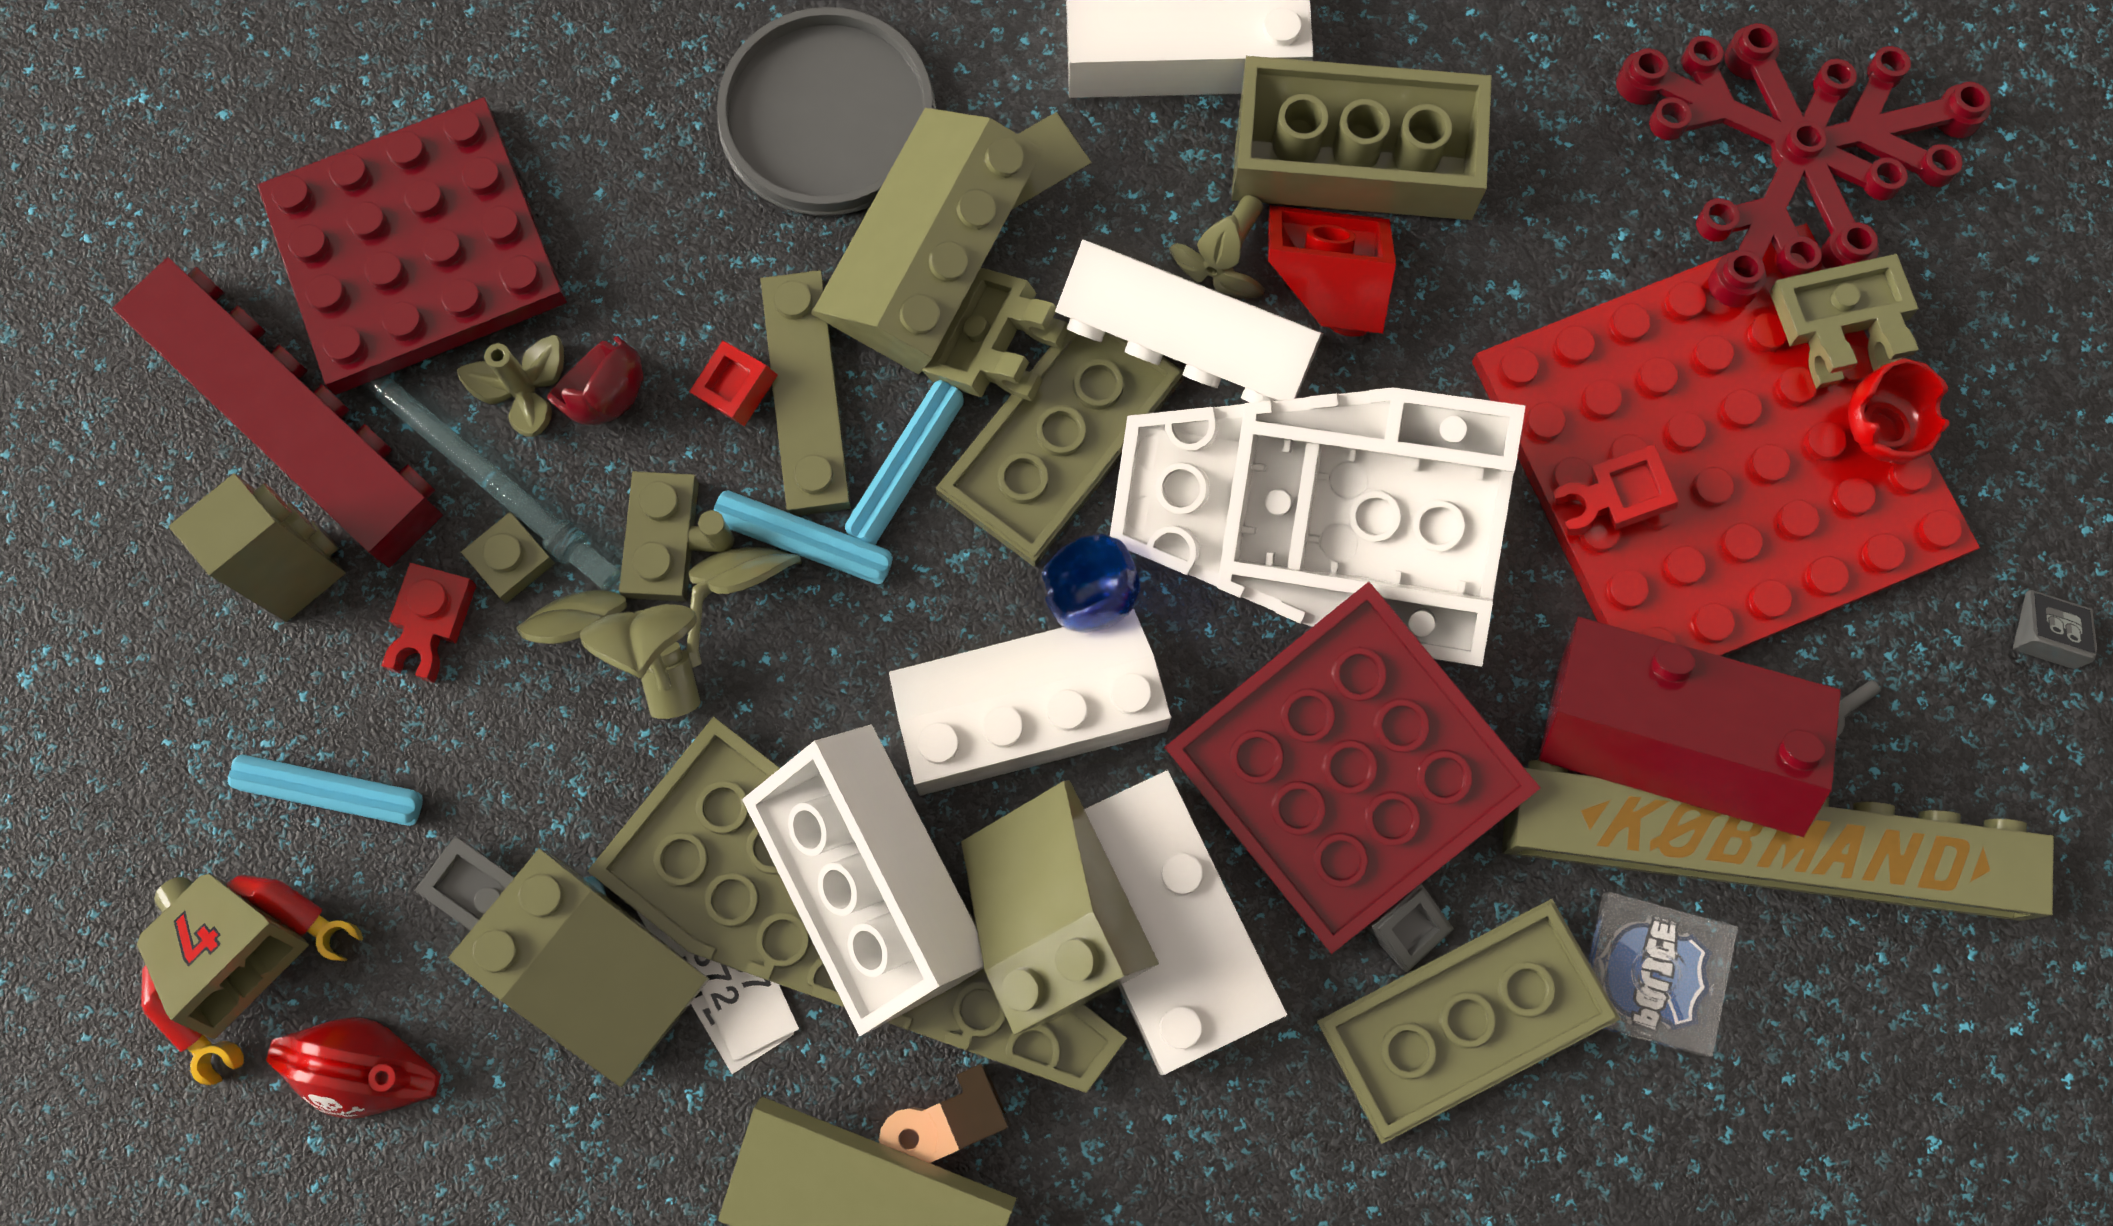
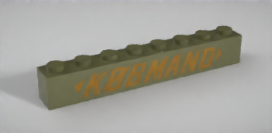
M1538 760L1529 761L1528 768L1525 769L1541 789L1504 818L1502 854L2018 921L2052 916L2054 836L2027 832V823L2018 820L1988 819L1984 820L1983 827L1961 824V815L1955 812L1920 811L1918 812V818L1895 815V806L1886 803L1857 802L1853 804V810L1829 807L1830 798L1827 797L1803 838L1597 777L1570 774L1566 768Z

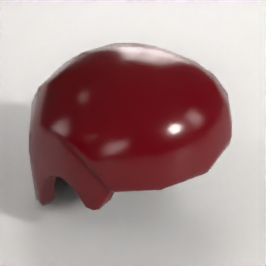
M619 336L613 339L618 344L617 347L607 341L598 343L547 395V399L577 423L600 425L617 419L633 405L643 382L641 359L638 352Z

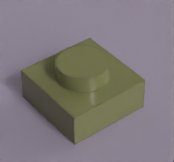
M511 512L461 551L463 556L505 603H508L555 564Z

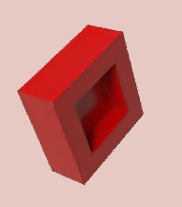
M722 340L689 392L700 401L745 427L778 374L764 363Z

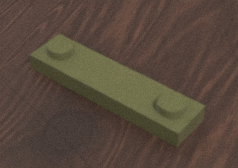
M817 270L760 278L770 368L778 374L772 386L787 512L796 516L851 509L830 328L828 323L811 314L825 289L822 272Z

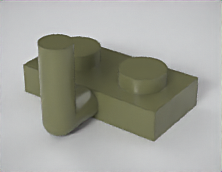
M632 471L619 593L625 598L686 602L692 551L725 552L732 548L734 536L719 512L714 510L704 512L699 518L698 526H694L699 481L695 475Z

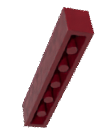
M167 257L112 309L362 547L390 568L443 516L427 500L436 490L408 464L399 473L388 464L384 458L393 450L365 424L354 432L342 420L350 410L323 384L313 392L299 380L308 370L280 344L272 352H269L257 340L266 331L238 305L227 313L216 302L225 293L197 266L186 274Z

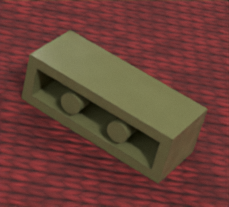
M235 473L168 526L209 576L285 622L289 621L346 574L331 556L339 549L338 545L314 520L310 522L292 503L286 504L266 483L255 489Z

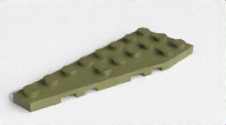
M713 717L588 869V872L689 953L845 1008L742 800L780 768ZM971 917L972 921L974 922V924H975V926H976V920H974V919ZM984 968L955 987L887 1022L1085 1093L1088 1092L1127 1039L1084 1004L1051 1022L1014 1035Z

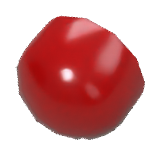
M1907 358L1885 364L1874 370L1853 390L1849 401L1848 419L1854 440L1864 452L1873 458L1903 465L1931 453L1942 436L1941 433L1950 424L1949 420L1942 416L1940 410V402L1948 392L1945 380L1926 363Z

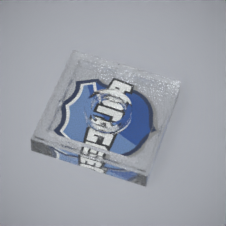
M1604 893L1591 947L1589 964L1621 1019L1603 1029L1696 1055L1713 1057L1738 927L1616 893Z

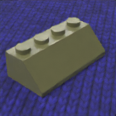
M1246 56L1235 146L1231 200L1240 201L1242 197L1251 195L1259 199L1261 203L1472 220L1487 189L1492 75Z
M925 108L811 314L919 375L936 352L1044 149L991 118Z

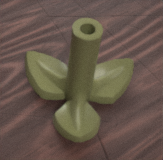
M1246 195L1242 197L1231 216L1218 221L1201 236L1197 243L1200 254L1184 244L1175 243L1171 245L1169 250L1178 266L1197 283L1202 282L1208 275L1213 277V285L1216 291L1230 297L1249 299L1263 296L1265 288L1258 281L1247 275L1235 272L1233 266L1239 263L1242 244L1261 214L1263 204L1254 196Z
M557 335L543 338L526 350L523 354L522 365H520L505 345L496 343L489 346L485 351V361L473 362L457 369V375L466 390L482 402L494 405L506 401L513 396L515 400L508 415L511 426L523 436L535 437L541 434L549 425L552 416V404L534 393L535 388L548 387L558 382L564 365V348L560 337Z

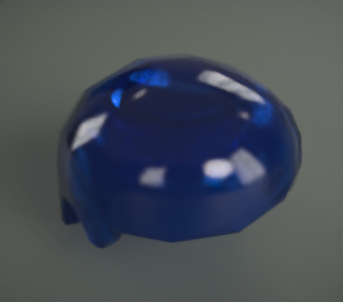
M1106 534L1081 537L1061 548L1044 566L1042 571V578L1048 594L1045 597V601L1050 612L1060 625L1070 631L1079 633L1109 629L1131 613L1141 590L1139 573L1126 545L1121 540Z

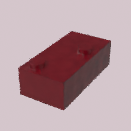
M1577 617L1558 667L1538 761L1804 838L1832 790L1841 689Z

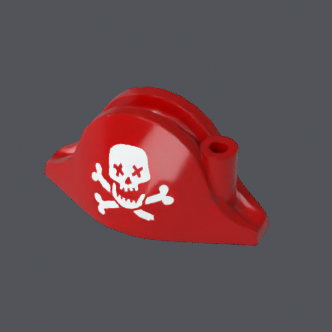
M359 1017L332 1020L271 1040L266 1061L290 1084L302 1099L325 1114L345 1119L363 1118L436 1097L441 1074L387 1027L376 1021Z

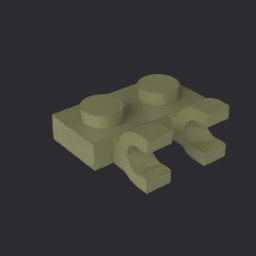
M1897 254L1779 279L1769 291L1789 345L1794 346L1807 342L1809 344V369L1816 389L1840 384L1844 380L1842 371L1852 369L1857 365L1858 362L1854 351L1846 341L1844 334L1868 329L1870 335L1868 353L1873 371L1885 364L1900 360L1902 357L1914 355L1919 350L1911 331L1904 322L1909 320L1919 308Z
M980 268L936 352L922 371L933 383L942 380L955 386L958 390L974 396L982 397L989 382H992L1012 395L1033 401L1043 382L1042 378L1036 373L1026 371L1029 361L1025 356L1006 352L1017 329L1024 331L1040 343L1060 349L1069 332L1067 329L1068 324L1065 321L1053 318L1056 313V307L1053 303L1034 299L1037 293L1028 280Z

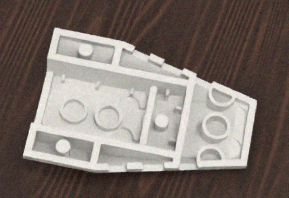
M1383 388L1343 394L1336 393L1287 400L1127 416L1109 542L1185 575L1189 574L1217 586L1218 589L1239 598L1243 597L1271 609L1279 615L1311 627L1369 581L1433 659L1482 667L1513 474L1516 467L1526 406L1408 389Z

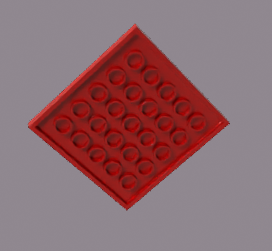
M1807 223L1796 227L1799 236L1808 237L1816 242ZM1770 242L1762 259L1766 271V282L1754 300L1746 306H1726L1717 301L1711 294L1708 286L1709 276L1723 257L1721 256L1478 352L1472 360V364L1490 401L1526 406L1517 457L1597 622L1723 657L1962 558L1980 548L1930 453L1903 465L1873 458L1864 452L1854 440L1848 419L1849 401L1853 390L1873 372L1868 353L1869 339L1864 330L1844 334L1846 341L1854 351L1858 362L1857 365L1852 369L1842 371L1844 380L1840 384L1819 389L1815 388L1809 369V344L1807 342L1794 346L1789 345L1769 292L1777 280L1787 278L1777 267L1776 258L1778 254L1772 242ZM1791 253L1796 261L1806 263V260L1801 255ZM1821 260L1812 272L1825 270ZM1736 271L1740 276L1746 277L1743 273ZM1655 444L1679 501L1677 508L1617 530L1614 529L1609 514H1605L1597 518L1596 523L1589 531L1580 535H1567L1565 522L1581 516L1585 512V507L1582 503L1575 500L1555 505L1553 492L1559 486L1569 482H1579L1587 486L1594 485L1596 482L1592 475L1593 465Z

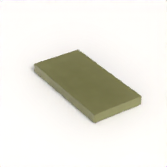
M1069 330L1060 349L1050 347L1030 371L1038 374L1043 380L1033 401L1011 395L935 488L936 493L1035 567L1121 459L1127 416L1158 413L1184 380V375H1182L1184 371L1164 357H1162L1160 365H1156L1124 352L1128 341L1105 332L1102 342H1098Z
M1550 899L1318 1020L1317 1024L1380 1143L1383 1144L1621 1018L1553 899Z
M761 1096L753 1108L718 1221L730 1226H1007L1017 1198Z

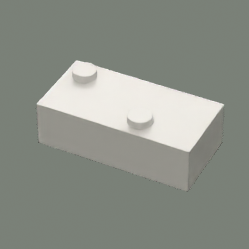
M1066 0L1069 98L1241 94L1246 56L1313 60L1310 0Z
M1169 771L1162 772L1084 809L1159 962L1157 966L1118 986L1159 1074L1165 1075L1287 1016Z

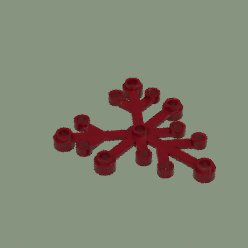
M1762 23L1750 24L1739 29L1733 36L1725 53L1721 44L1712 37L1698 36L1693 38L1682 55L1681 65L1684 71L1694 78L1695 82L1670 71L1668 60L1664 54L1651 48L1642 49L1629 55L1616 78L1618 92L1625 100L1633 104L1648 105L1657 101L1661 95L1667 97L1657 104L1649 119L1651 131L1660 139L1675 140L1686 131L1723 123L1771 145V158L1777 170L1762 199L1734 205L1729 200L1715 198L1705 204L1696 219V228L1699 234L1713 242L1724 241L1731 233L1748 229L1738 251L1724 255L1711 272L1708 280V286L1713 297L1729 307L1748 305L1764 286L1766 271L1762 259L1770 242H1772L1778 254L1776 258L1777 267L1787 278L1811 273L1820 260L1825 269L1875 259L1879 252L1878 238L1875 231L1864 223L1855 222L1832 174L1864 188L1870 197L1880 201L1890 200L1896 196L1907 181V170L1918 174L1920 179L1930 186L1943 187L1948 185L1961 170L1963 164L1962 157L1956 149L1949 145L1937 144L1927 151L1896 136L1938 127L1943 133L1951 137H1969L1979 129L1991 112L1989 92L1978 83L1964 82L1950 87L1940 100L1881 113L1891 89L1902 81L1911 67V60L1904 50L1895 46H1885L1878 50L1867 67L1869 79L1849 121L1826 127L1837 102L1848 94L1856 82V70L1849 62L1842 59L1826 61L1813 80L1815 92L1804 115H1802L1775 60L1780 50L1778 36L1771 27ZM1696 54H1702L1709 59V61H1705L1698 58ZM1723 54L1727 68L1734 75L1748 80L1755 79L1773 118L1733 99L1718 68ZM1883 64L1891 66L1895 71L1887 69ZM1828 76L1838 79L1841 84L1833 82ZM1663 115L1674 117L1678 123L1667 121ZM1857 146L1881 158L1872 164L1842 149ZM1934 162L1942 164L1946 170L1938 168ZM1878 175L1887 177L1892 184L1882 181ZM1801 177H1803L1831 234L1822 245L1821 250L1812 239L1799 236L1786 209ZM1710 215L1720 217L1726 225L1715 223L1710 218ZM1791 253L1801 255L1806 260V263L1796 261ZM1736 271L1743 273L1746 277L1740 276Z

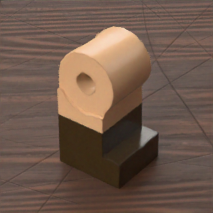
M981 1063L956 1074L963 1093L928 1109L912 1107L896 1111L889 1116L881 1127L879 1143L931 1163L1010 1127L1011 1123L986 1064Z

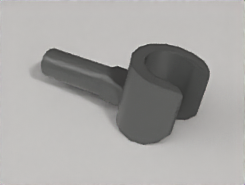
M1868 681L1840 700L1837 737L1844 729L1845 718L1851 712L1880 694V686L1875 681Z

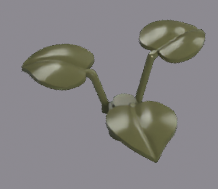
M766 547L730 549L714 554L690 569V581L696 584L692 589L690 608L676 604H665L635 613H620L627 608L624 596L604 590L582 591L559 598L545 605L517 626V632L525 640L544 644L563 643L580 638L584 648L594 656L641 679L652 717L670 719L683 716L695 710L701 703L692 668L702 663L699 654L702 608L705 598L712 592L730 594L757 585L793 564L801 565V556ZM688 633L686 650L682 651L680 644L676 641Z

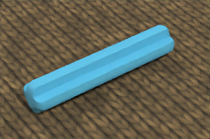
M942 380L934 382L847 520L845 530L848 535L876 545L963 405V393L955 386Z
M729 490L723 491L714 506V511L719 512L723 516L730 530L874 584H882L891 568L893 557L887 549Z
M243 754L235 757L228 775L229 786L239 791L406 826L414 825L417 822L423 803L422 795L411 789Z

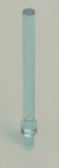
M388 375L361 385L543 539V548L562 564L572 563L602 590L608 589L616 582L620 571L587 544L588 536L568 519L560 521Z

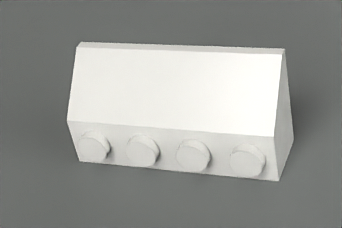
M1083 239L1055 312L1070 318L1067 329L1098 342H1102L1105 332L1128 341L1124 352L1156 365H1160L1163 355L1186 364L1182 375L1214 388H1218L1221 378L1245 387L1241 398L1250 403L1296 399L1324 334Z
M1134 609L889 672L912 777L920 796L1167 732L1171 720L1154 655Z
M872 724L815 740L742 799L859 1036L882 1026L955 987L984 968L977 928Z

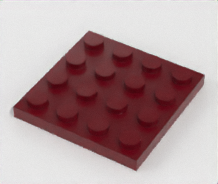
M485 97L257 184L325 385L334 395L567 303L495 117Z
M1369 581L1164 747L1331 954L1541 789Z

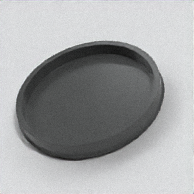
M839 7L808 8L783 15L769 22L752 34L736 51L720 83L717 101L718 132L725 156L739 178L760 197L781 208L801 214L814 216L844 215L858 212L871 206L925 108L937 109L936 98L928 72L917 51L903 35L889 24L869 14Z

